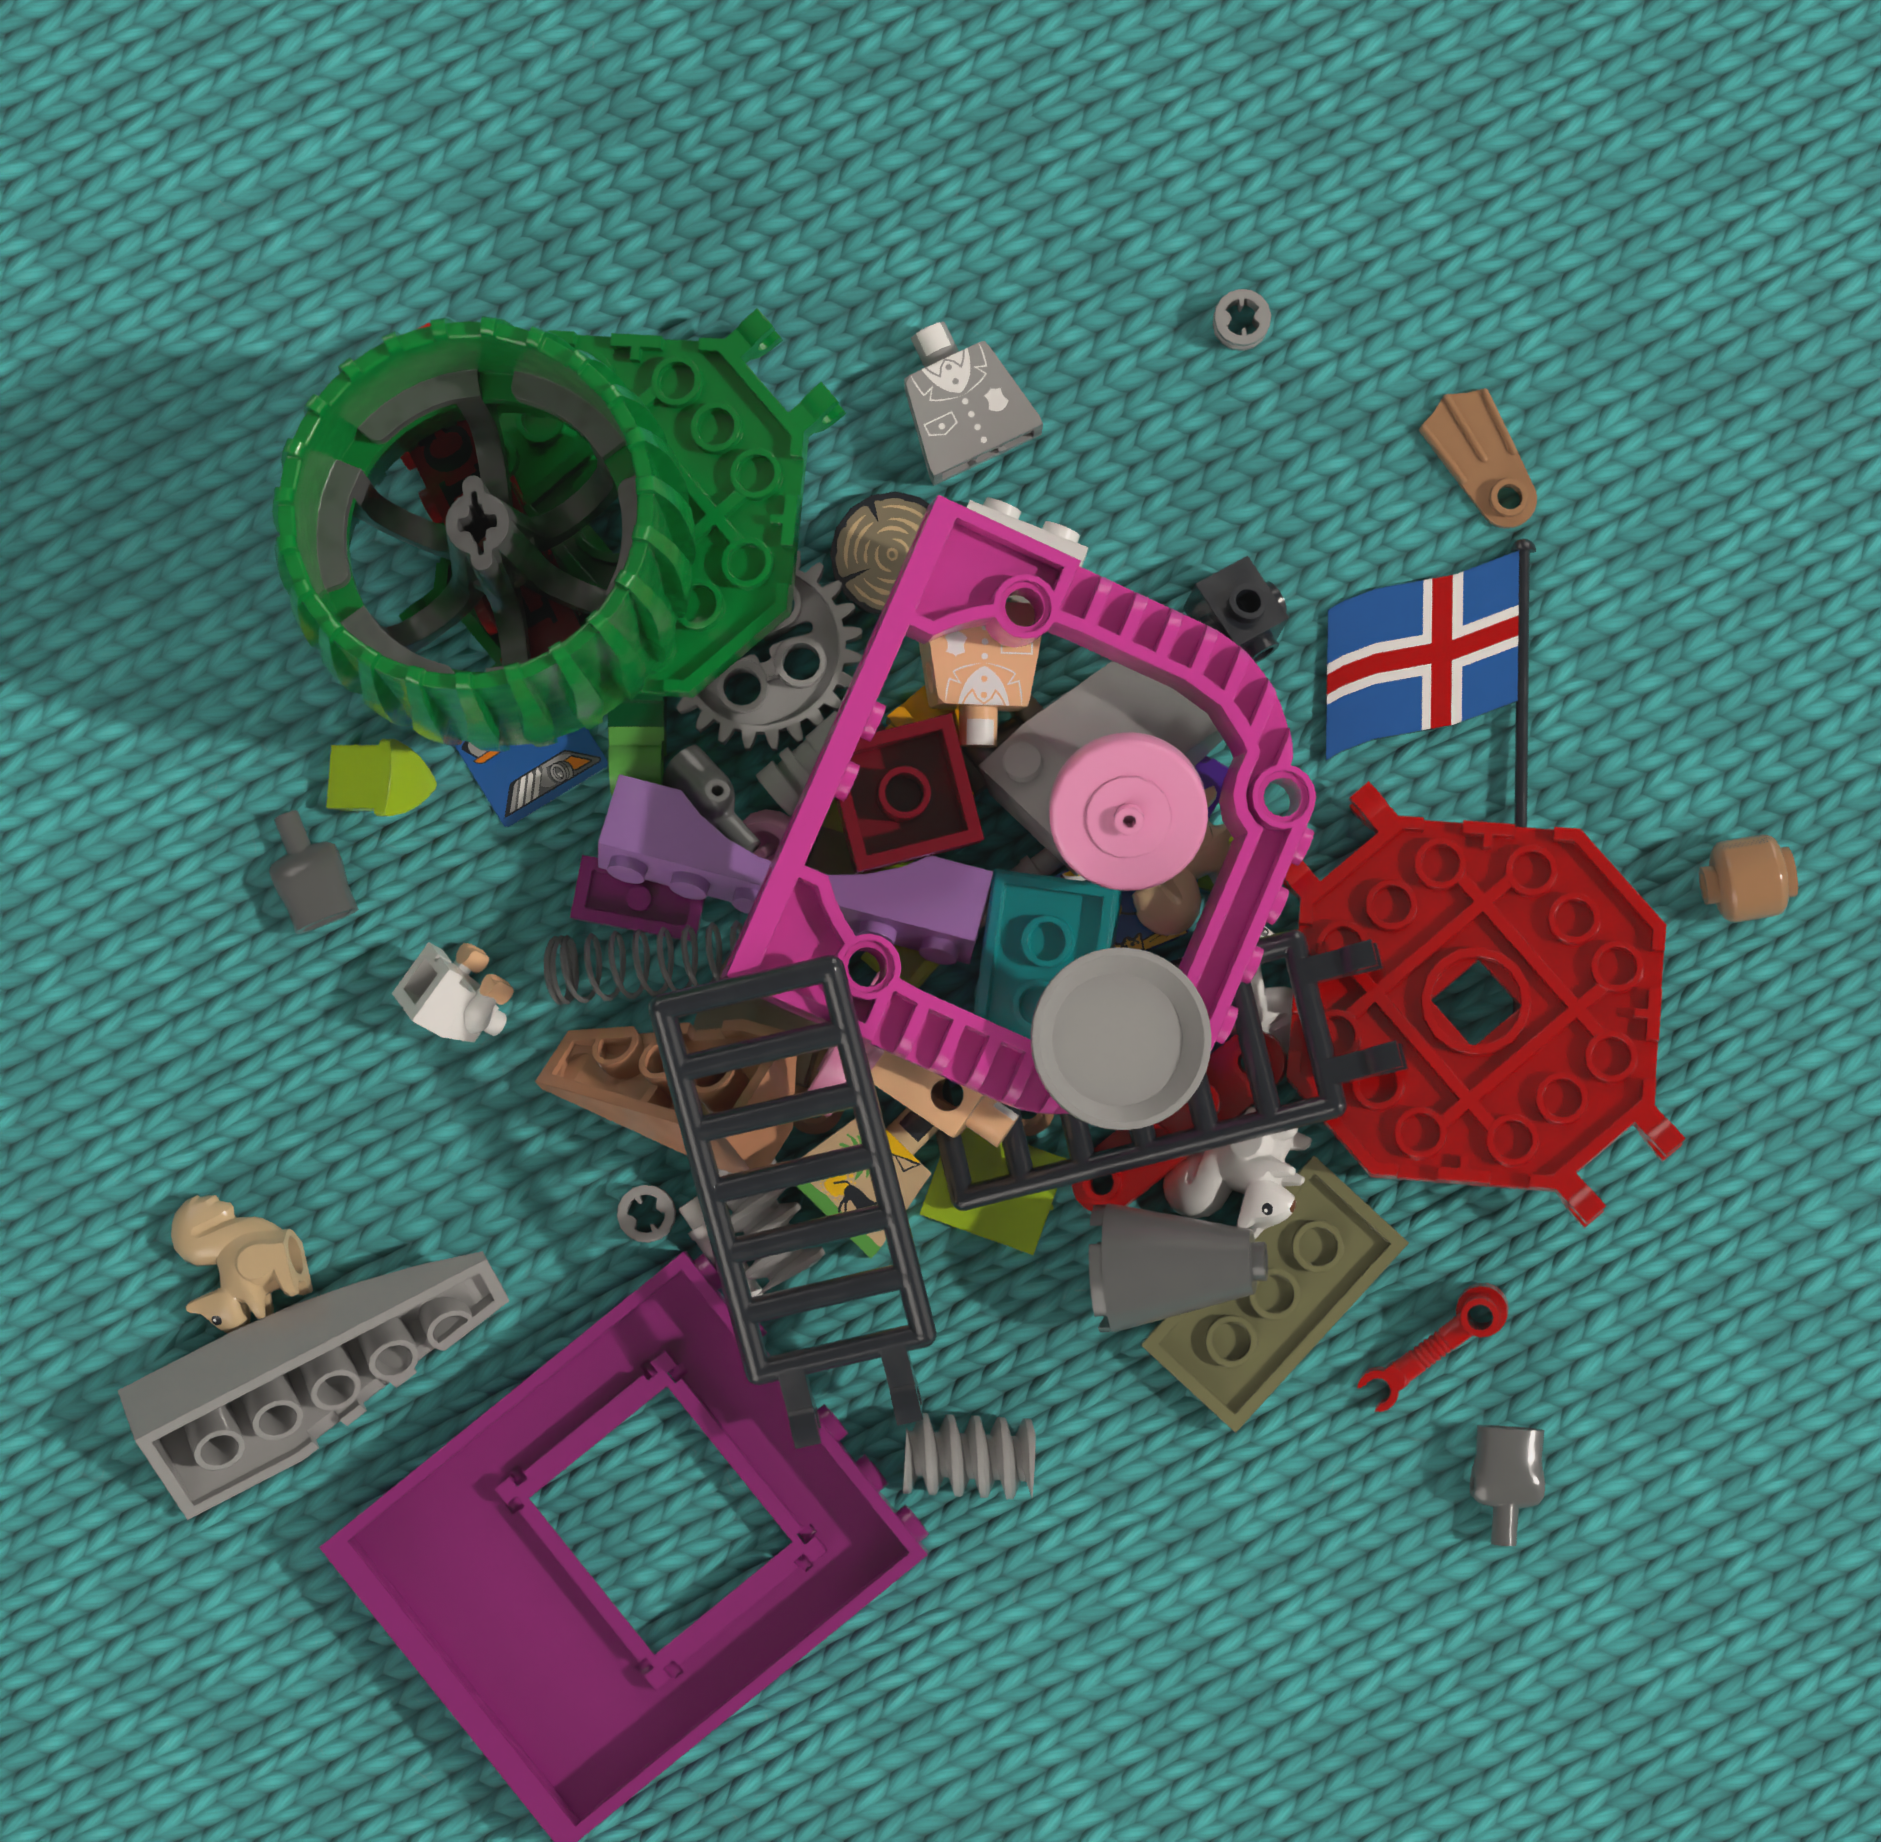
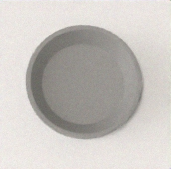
M1102 949L1086 954L1069 963L1052 978L1044 989L1032 1019V1058L1045 1089L1057 1104L1070 1115L1092 1126L1104 1129L1131 1130L1143 1128L1173 1115L1192 1097L1199 1087L1207 1070L1211 1053L1210 1020L1205 1004L1196 987L1171 962L1140 949Z

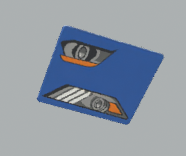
M585 727L558 737L556 744L536 747L533 744L511 745L508 751L496 752L480 750L467 741H463L462 744L455 746L505 827H510L608 766L606 757L589 730Z

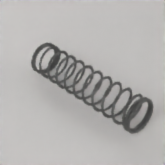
M737 920L734 921L730 930L731 952L736 943V930L738 929L740 934L743 927ZM711 922L706 929L705 942L707 959L713 974L711 982L720 980L722 940L718 926ZM687 924L682 930L681 935L683 963L689 977V981L684 988H689L692 984L694 986L699 985L695 978L698 967V943L694 929ZM663 926L657 935L658 962L665 980L662 988L658 991L652 990L647 984L650 969L648 938L645 932L639 928L633 935V960L638 979L641 983L638 990L634 993L627 992L623 986L626 972V950L621 934L614 930L609 937L608 957L610 969L617 987L610 995L603 994L599 989L602 976V951L597 936L590 932L585 939L584 960L586 972L593 989L586 997L577 994L579 965L577 948L573 938L569 935L553 936L547 943L544 954V977L549 995L557 1004L569 1005L574 998L581 1003H587L593 999L596 993L603 1000L611 1001L620 991L627 998L635 999L640 996L644 989L653 997L665 993L668 987L672 991L680 990L671 981L674 967V946L669 930ZM712 929L716 941V965L712 951ZM688 932L690 934L692 944V967L689 962L687 950ZM664 934H665L666 941H667V946H668V968H667V969H666V966H665L664 955H663V935H664ZM639 935L642 939L644 949L643 972L640 965L638 950ZM615 937L618 941L620 950L619 975L617 972L614 957ZM591 939L596 952V977H594L590 960ZM559 944L561 945V969L566 984L564 997L561 994L556 976V953Z

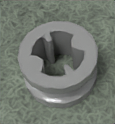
M1247 289L1231 291L1221 298L1215 309L1212 324L1215 336L1224 346L1231 350L1245 351L1252 349L1261 343L1270 327L1271 312L1268 303L1258 293ZM1237 305L1238 312L1242 311L1243 305L1252 308L1256 312L1252 324L1257 330L1248 335L1245 328L1242 329L1240 335L1231 332L1228 329L1232 318L1227 312L1229 308Z
M642 1185L632 1188L623 1196L618 1205L617 1218L620 1228L628 1237L637 1242L649 1243L662 1239L671 1231L675 1224L676 1208L674 1201L666 1191L657 1186ZM644 1195L656 1197V1209L665 1213L662 1225L658 1228L655 1224H651L652 1232L649 1233L637 1230L638 1219L629 1215V1209L633 1201L636 1200L639 1204H643L642 1196Z

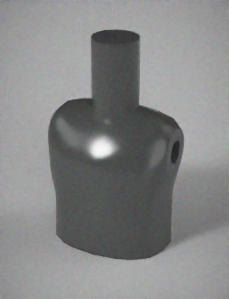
M696 744L685 748L675 755L665 769L663 786L681 790L699 814L726 838L754 853L761 842L735 814L734 788L726 774Z
M298 810L276 817L274 821L287 854L271 865L269 873L277 893L288 910L295 933L302 934L318 929L358 911L359 909L348 885L344 864L336 845L328 841L311 844Z
M1477 1425L1476 1455L1470 1477V1493L1478 1503L1493 1507L1491 1544L1516 1546L1519 1509L1536 1506L1544 1498L1545 1478L1542 1454L1545 1430L1516 1426Z

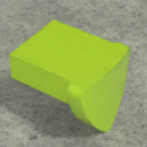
M381 739L379 745H331L326 804L328 809L374 811L376 816H395L416 808L436 789L437 782L422 758L410 747L396 739Z

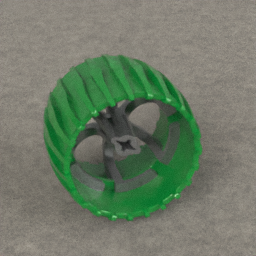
M485 316L481 317V322H454L448 318L430 320L431 326L419 328L402 335L396 331L381 337L384 343L372 348L355 361L350 357L338 366L339 374L331 380L320 395L312 394L304 405L305 416L294 438H287L282 451V477L280 487L274 488L272 506L273 522L280 535L276 538L274 550L279 576L283 586L290 595L291 610L298 626L309 644L314 648L320 649L322 662L325 667L348 691L362 694L364 704L381 717L395 725L413 726V730L429 740L450 746L460 745L463 741H467L480 750L505 752L510 749L511 745L533 744L536 747L556 744L558 737L575 732L583 727L588 730L603 722L602 718L604 715L620 705L626 698L631 701L643 690L645 678L652 671L657 661L663 663L671 651L675 641L677 618L682 619L688 608L692 593L693 577L691 567L696 556L695 524L689 506L688 489L675 453L667 444L666 436L657 420L641 399L631 392L608 366L589 353L574 349L556 334L533 326L528 331L520 327H514L503 319ZM501 413L530 414L532 417L545 418L547 416L562 422L589 443L597 459V468L590 479L564 503L539 516L528 517L513 508L507 457L499 421ZM467 421L476 448L480 478L478 476H469L463 481V496L458 498L448 510L446 526L429 521L397 506L384 498L375 489L376 484L379 486L387 476L386 471L405 452L411 453L418 447V442L443 428L448 429L456 425L457 422ZM619 496L622 512L621 550L616 570L607 590L573 577L550 563L541 554V552L559 545L576 534L599 516ZM360 520L403 542L451 561L453 576L440 595L427 607L398 624L388 627L380 626L367 610L358 592L350 561V544L355 526L359 524ZM486 536V540L483 541V553L478 543L483 537ZM524 585L556 603L589 615L586 618L587 622L565 641H558L548 647L549 651L531 659L527 620L520 586ZM483 595H486L496 622L501 647L502 666L486 668V672L461 671L451 669L447 665L426 659L415 653L456 625L478 604Z

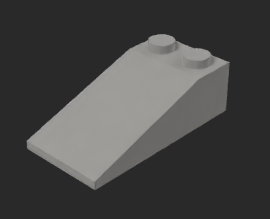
M1111 661L1026 721L978 766L989 794L1077 877L1079 874L1066 863L1055 845L1049 819L1050 794L1054 781L1062 766L1077 750L1095 739L1110 734L1142 733L1170 743L1180 750L1195 766L1223 738L1208 714L1173 688Z

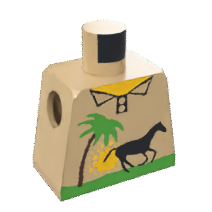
M908 1107L885 1128L906 1210L931 1175V1172L913 1155L939 1130ZM856 1119L803 1157L862 1144ZM869 1170L797 1186L827 1216L877 1205ZM884 1230L850 1238L870 1259L886 1241Z

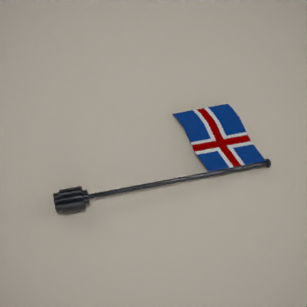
M1519 539L1511 547V552L1513 553L1458 574L1377 588L1347 599L1328 610L1325 761L1341 752L1373 740L1454 726L1516 702L1515 827H1527L1530 553L1536 552V547L1532 541ZM1513 999L1514 1013L1520 1008V1006Z

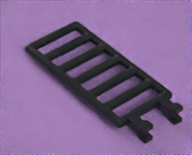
M1293 929L1261 937L1256 945L1264 949L1260 964L1285 958L1318 1096L1284 1105L1280 1104L1251 982L1249 984L1241 982L1231 1005L1238 1008L1235 1028L1256 1112L1218 1121L1206 1071L1199 1087L1187 1101L1193 1128L1157 1137L1154 1125L1131 1129L1129 1134L1132 1143L1094 1152L1088 1123L1070 1114H1060L1070 1158L1033 1168L1020 1109L1003 1104L1019 1115L1017 1121L1002 1141L1009 1174L972 1183L961 1134L953 1138L940 1129L935 1133L953 1207L959 1211H967L1341 1117L1347 1109V1101L1342 1084L1408 1069L1403 1045L1401 1043L1398 1044L1396 1040L1335 1057L1318 984L1383 969L1378 944L1373 943L1369 939L1344 946L1337 950L1311 956L1305 934L1300 930ZM1182 958L1169 962L1179 968ZM947 1079L942 1089L945 1100L954 1105L949 1080Z
M826 955L671 991L653 997L649 1002L648 1011L747 1380L754 1385L780 1382L795 1449L821 1443L819 1432L821 1421L807 1375L877 1358H882L897 1425L923 1420L922 1398L909 1351L932 1345L937 1337V1332L843 961L835 955ZM819 984L822 985L830 1021L687 1054L678 1017ZM836 1046L838 1048L846 1079L845 1083L707 1115L703 1114L694 1079ZM853 1108L862 1144L724 1176L719 1175L711 1141ZM869 1170L877 1205L738 1237L735 1236L727 1205L729 1201ZM884 1230L893 1265L759 1296H751L743 1262ZM898 1290L900 1292L908 1325L767 1357L759 1322Z

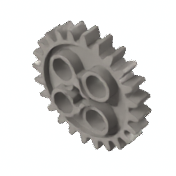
M800 551L797 552L793 592L794 610L787 619L763 639L771 641L805 622L812 624V631L803 636L793 637L772 645L769 648L771 659L766 662L760 663L755 654L739 659L694 698L683 697L676 707L681 715L699 708L701 713L695 727L700 733L708 729L714 722L720 725L718 741L722 745H726L734 732L737 731L742 733V740L746 751L752 750L757 735H766L772 751H777L780 732L787 730L791 737L798 744H801L803 742L801 724L809 721L815 728L824 721L820 713L824 706L838 712L842 702L834 692L837 688L847 690L852 680L851 676L843 672L844 667L857 666L860 662L862 655L846 649V644L861 639L862 630L856 627H843L842 623L856 612L854 603H844L835 606L833 601L842 591V583L838 580L821 587L819 582L823 575L824 566L819 562L806 573L800 571ZM797 649L811 650L820 659L819 669L815 675L806 680H796L788 676L783 668L787 656ZM738 674H751L761 683V691L757 699L743 706L729 701L725 691L730 679Z

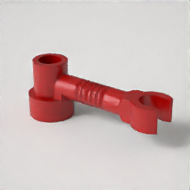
M1476 1283L1467 1287L1459 1297L1456 1315L1453 1319L1440 1327L1428 1339L1420 1342L1413 1350H1409L1386 1367L1376 1366L1365 1371L1359 1380L1357 1388L1367 1385L1372 1379L1378 1378L1386 1381L1390 1386L1391 1393L1377 1404L1375 1412L1388 1410L1397 1401L1400 1390L1426 1371V1368H1430L1431 1364H1435L1436 1361L1441 1360V1357H1445L1446 1353H1450L1452 1349H1456L1472 1336L1488 1337L1500 1331L1508 1316L1509 1307L1506 1296L1498 1287L1489 1283ZM1475 1305H1484L1491 1310L1493 1318L1488 1322H1477L1471 1317L1469 1310Z

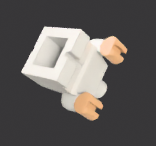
M428 942L392 992L409 1018L416 1024L443 1038L474 1043L482 1031L492 1036L498 1035L503 1030L507 1017L505 1013L498 1010L499 1007L496 1003L499 1005L507 1003L514 993L513 987L508 981L494 974H487L482 980L481 985L469 976L471 971L474 973L482 972L489 963L488 955H486L484 950L475 945L463 943L456 953V960L452 964V961L442 949Z

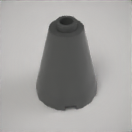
M1112 1203L1093 1206L1090 1226H1102V1242L1089 1244V1276L1092 1307L1095 1317L1104 1316L1098 1326L1100 1332H1118L1254 1295L1257 1289V1281L1268 1280L1266 1242H1255L1252 1229Z

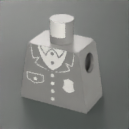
M945 322L933 324L911 337L912 343L925 368L904 379V389L933 486L1042 435L1043 422L1039 414L985 341L978 342L959 351Z

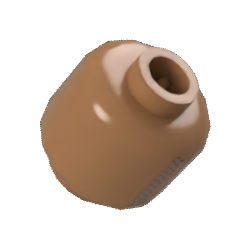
M1761 834L1720 841L1715 844L1711 851L1709 866L1699 868V883L1705 904L1716 903L1722 917L1730 922L1737 923L1778 916L1786 909L1789 898L1796 897L1798 894V877L1792 851L1787 846L1780 847L1775 838L1769 835Z

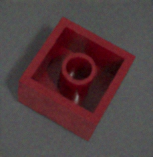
M952 713L875 732L870 742L860 737L850 760L860 765L856 779L845 801L835 798L854 874H862L930 855L979 844L984 840Z

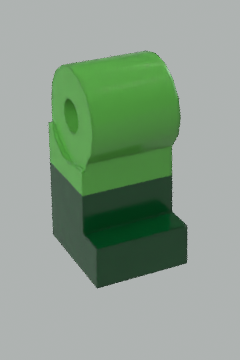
M637 694L631 701L626 698L620 705L608 712V758L611 796H613L619 774L663 785L664 756H667V696Z

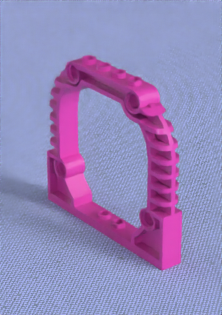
M937 495L927 507L720 980L826 955H835L843 961L864 1044L873 1045L1016 1109L1044 1114H1069L1057 1104L1042 1084L1032 1058L1031 1039L928 994L900 979L901 961L899 953L893 944L882 936L870 933L855 936L835 899L829 876L805 866V862L834 797L845 801L856 779L860 765L850 760L860 737L870 742L882 720L886 705L877 702V698L904 637L907 636L922 644H926L946 634L985 626L990 636L998 643L1016 648L1027 646L1048 632L1173 688L1208 714L1229 747L1233 757L1222 784L1219 804L1222 821L1234 839L1178 969L1190 979L1205 1004L1211 1027V1050L1215 1042L1223 1044L1233 1029L1238 1015V1008L1231 1004L1240 983L1249 984L1261 963L1264 949L1256 945L1266 922L1273 925L1286 904L1289 890L1282 887L1288 869L1291 863L1298 866L1302 862L1311 845L1314 830L1307 828V825L1314 811L1316 801L1315 788L1305 772L1296 766H1291L1293 760L1291 732L1276 695L1277 692L1270 680L1244 649L1212 627L1080 567L1081 560ZM1009 596H1021L1031 603L1035 613L1034 622L1031 626H1019L1009 619L1005 609L1006 600ZM1269 783L1281 786L1289 795V810L1284 817L1273 814L1265 805L1264 792ZM854 952H868L879 963V978L873 986H861L854 982L849 975V959ZM821 984L761 998L817 1024L830 1021Z

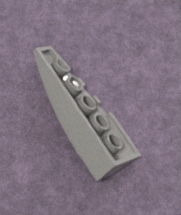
M483 1251L421 1264L360 1281L287 1307L234 1330L117 1391L135 1442L186 1519L189 1520L306 1459L319 1449L316 1439L340 1421L346 1426L350 1425L367 1411L364 1402L389 1383L398 1388L417 1373L415 1366L421 1358L434 1348L442 1351L447 1350L508 1303L509 1298Z

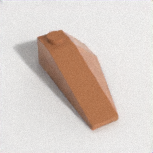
M745 1019L724 1020L722 1028L695 1030L690 1022L680 1023L687 1054L786 1031ZM634 1026L568 1030L535 1082L538 1086L549 1093L687 1155L655 1033H639ZM797 1056L694 1079L703 1114L707 1115L795 1094ZM793 1122L711 1141L717 1168L737 1173L771 1165L792 1131Z

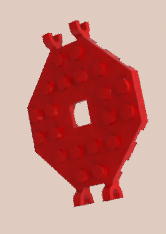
M1368 781L1350 796L1349 800L1352 804L1349 805V808L1376 835L1321 881L1303 860L1298 866L1291 863L1282 885L1300 901L1298 930L1305 934L1311 956L1337 950L1344 946L1369 939L1373 943L1378 944L1383 969L1318 984L1335 1057L1396 1040L1398 1044L1401 1043L1403 1045L1408 1069L1342 1084L1347 1101V1109L1341 1117L1323 1121V1123L1370 1177L1555 1192L1567 1210L1584 1229L1604 1212L1603 1209L1606 1208V1205L1577 1174L1581 1169L1632 1126L1639 1131L1643 1140L1662 1162L1678 1150L1686 1139L1655 1106L1666 923L1581 829L1564 827L1541 829L1515 827V824L1467 820H1463V823L1424 820V817L1398 816L1377 789ZM1479 960L1520 1008L1478 1044L1471 1045L1432 1002V999ZM1293 994L1287 1081L1303 1099L1318 1096Z

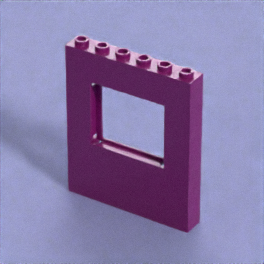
M687 1251L682 1252L319 1547L554 1842H578L928 1555V1550L921 1542L929 1535L927 1529L906 1504L896 1511L880 1491L889 1484L866 1454L855 1461L840 1442L849 1433L825 1404L818 1408L821 1428H819L821 1443L795 1449L780 1382L754 1385L747 1380L726 1301L718 1291L722 1288L718 1271L704 1254L693 1260ZM759 1322V1327L763 1338L767 1334V1331ZM665 1387H668L790 1538L792 1543L654 1654L530 1500V1497Z

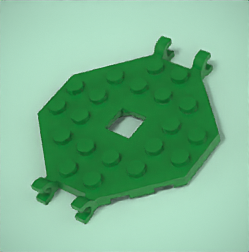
M758 308L749 314L725 339L699 338V341L670 340L658 335L611 333V337L577 335L574 331L549 330L548 332L564 339L574 349L587 352L600 360L624 382L631 392L641 399L663 430L667 444L675 453L682 469L689 493V506L695 524L696 556L691 567L693 577L692 593L686 614L682 619L677 618L675 641L671 651L663 663L657 661L652 671L645 678L643 690L638 694L694 698L791 615L809 437L832 426L846 412L822 382L815 386L798 405L787 412L746 364L748 361L760 358L783 341L773 325ZM501 413V416H499L507 462L509 464V479L513 475L515 476L523 493L522 497L526 503L523 508L528 517L539 516L564 503L590 479L596 470L597 459L589 443L562 422L547 416L545 418L532 417L530 414ZM589 524L567 540L551 548L561 570L588 584L605 590L608 589L616 570L620 553H613ZM441 557L440 563H436L434 588L398 615L402 621L427 607L445 589L453 576L450 560ZM473 608L461 619V622L495 661V664L490 668L502 666L500 660L502 656L498 633L490 636ZM582 613L585 619L581 622V624L584 625L587 622L586 618L589 615Z

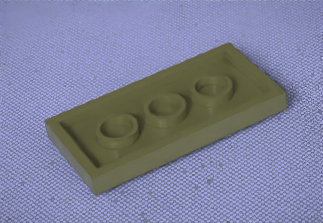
M1312 1156L1297 1172L1305 1178L1304 1183L1300 1186L1284 1187L1295 1197L1296 1209L1283 1222L1264 1229L1255 1239V1242H1266L1268 1251V1280L1257 1281L1256 1293L1162 1319L1140 1343L1150 1355L1235 1433L1409 1244L1408 1241L1315 1156Z

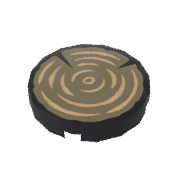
M896 491L871 495L851 507L835 529L830 550L834 580H839L842 583V593L846 599L868 614L879 617L929 505L921 497Z

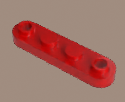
M1263 1031L1275 1083L1278 1086L1286 1074L1287 1054L1283 1045L1275 1036ZM1237 1034L1210 1054L1206 1070L1218 1121L1240 1116L1249 1107L1254 1105L1247 1073L1241 1065L1242 1052ZM1188 1102L1173 1115L1153 1124L1156 1137L1193 1128ZM1116 1130L1094 1148V1152L1132 1143L1129 1130ZM1190 1155L1111 1174L1114 1184L1111 1191L1107 1194H1100L1094 1189L1093 1179L1072 1184V1190L1077 1201L1091 1212L1093 1206L1097 1204L1112 1203L1128 1206Z

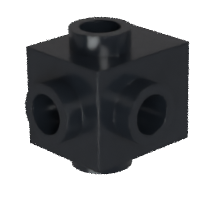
M1248 556L1196 583L1183 607L1188 617L1208 625L1228 637L1244 649L1255 663L1262 661L1279 647L1277 639L1289 619L1286 613V603L1281 592L1272 582L1264 581Z

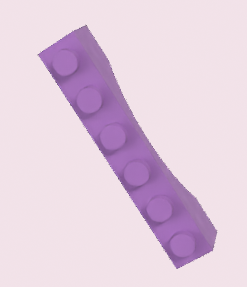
M619 774L598 841V867L606 869L612 877L623 882L638 884L648 880L668 885L674 893L682 897L702 900L710 896L732 902L736 909L749 914L771 861L758 857L726 838L699 814L681 790ZM930 855L903 867L870 874L827 875L829 876L835 899L841 912L856 936L869 933L882 936L891 942L893 946L897 945L919 951L923 958L937 964L952 965L956 961L970 964L989 895L993 871Z

